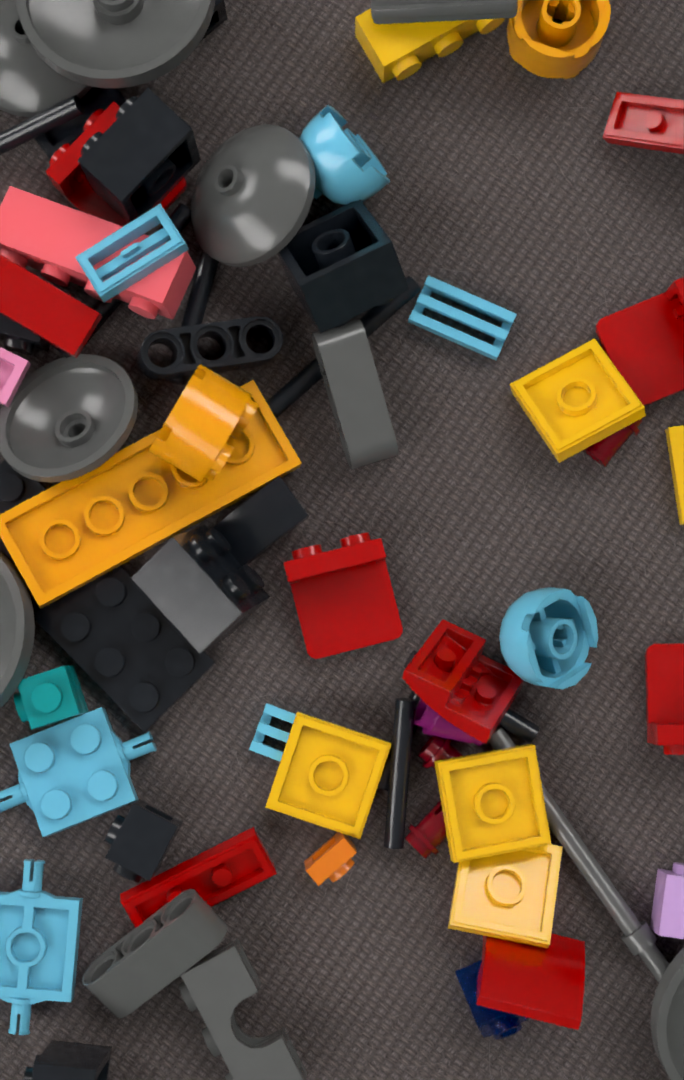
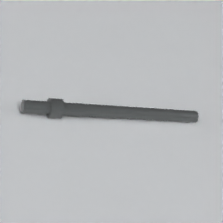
M503 727L494 731L489 739V743L494 750L516 746ZM542 784L549 828L624 933L621 939L633 956L639 955L659 983L669 963L655 944L657 941L656 935L646 921L640 922Z

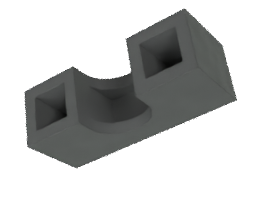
M239 939L209 953L181 974L184 981L179 984L181 995L191 1012L199 1010L207 1026L202 1029L207 1047L214 1057L222 1055L230 1073L225 1075L226 1080H306L307 1071L285 1028L265 1037H254L245 1033L237 1024L235 1018L236 1006L244 999L256 994L261 985V981Z

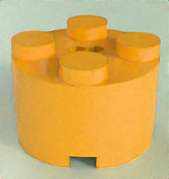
M518 0L517 14L515 17L509 18L507 25V40L511 57L529 72L544 78L570 79L576 77L592 62L598 53L610 21L611 6L609 0ZM554 18L562 20L563 23L558 24L553 22Z
M199 364L148 451L199 481H202L204 477L213 481L217 473L219 474L234 449V447L226 443L230 436L235 439L239 437L242 430L244 431L259 404L251 400L252 394L204 365Z

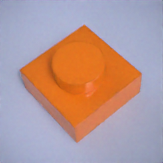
M337 832L304 861L305 871L318 886L328 878L331 882L337 881L355 863L351 859L357 853L354 843L347 835Z

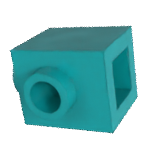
M64 665L22 679L18 685L19 693L14 694L17 713L22 722L29 721L31 729L43 728L89 712L75 666Z

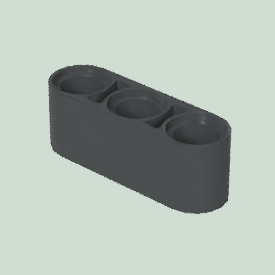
M353 320L343 326L330 328L322 333L319 331L312 332L314 351L341 445L350 469L353 470L398 456L399 452L395 433L368 338L361 320Z
M194 889L185 890L143 921L140 926L134 928L99 955L85 971L82 983L116 1018L126 1017L213 951L224 939L228 926Z

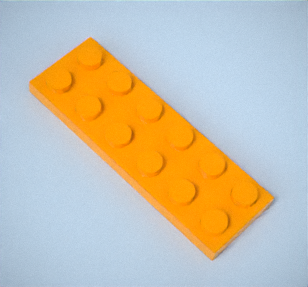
M254 380L240 386V388L252 394L251 400L259 404L239 437L237 439L231 436L228 438L226 443L234 447L224 467L219 474L217 473L213 481L206 477L199 481L148 451L161 430L159 429L116 452L108 461L93 471L71 480L62 481L0 514V537L40 609L262 489L280 476L282 478L301 467L302 463Z

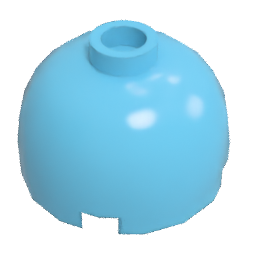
M330 105L324 107L310 120L300 136L314 162L316 176L314 198L317 199L323 194L336 204L347 205L358 200L364 202L386 186L390 179L386 177V170L360 135L357 134L355 136L348 128L342 129L348 122Z
M540 588L523 594L509 606L501 623L499 635L500 648L508 667L523 681L533 685L563 690L576 685L587 674L592 663H587L585 660L588 656L589 647L597 648L598 629L592 607L583 596H575L571 592L572 590Z

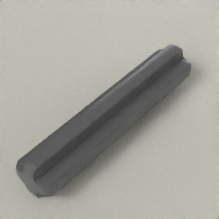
M371 0V16L376 24L513 18L518 10V0Z

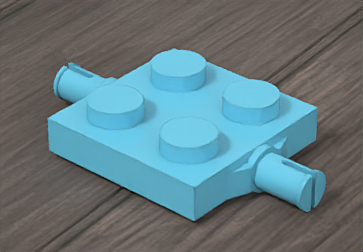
M100 707L10 743L19 770V784L0 791V801L12 797L0 802V813L26 802L34 812L42 837H48L138 801L139 799L130 778V760L157 751L156 745L153 742L136 748L154 740L151 733L148 731L145 734L122 742L113 731L105 708Z
M25 859L23 862L22 889L12 892H0V999L12 1003L8 1033L16 1035L18 1031L19 1035L30 1034L31 1006L33 1004L43 1001L72 1002L75 995L83 898L55 896L47 891H43L44 860Z

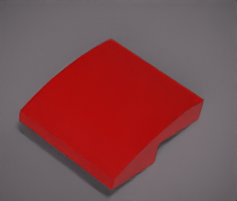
M442 619L405 668L402 678L438 715L469 736L487 744L520 692L524 681L509 667L482 655L486 639Z
M551 933L550 945L548 948L483 936L482 963L477 977V1005L579 1030L585 985V941Z

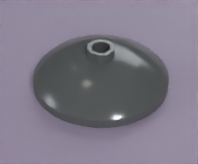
M0 0V110L12 115L32 117L74 95L80 99L83 98L93 87L72 81L49 67L34 50L27 35H23L25 31L19 19L16 0Z
M263 124L246 128L234 134L211 154L196 180L191 201L193 233L198 244L206 254L228 266L247 267L261 263L276 255L294 238L311 208L316 182L314 162L303 141L281 126Z
M79 354L77 359L69 356L68 358L63 357L45 364L22 381L10 406H3L1 410V454L8 464L20 475L40 482L71 480L93 471L108 461L121 448L133 429L138 412V395L135 385L127 372L119 364L98 355Z

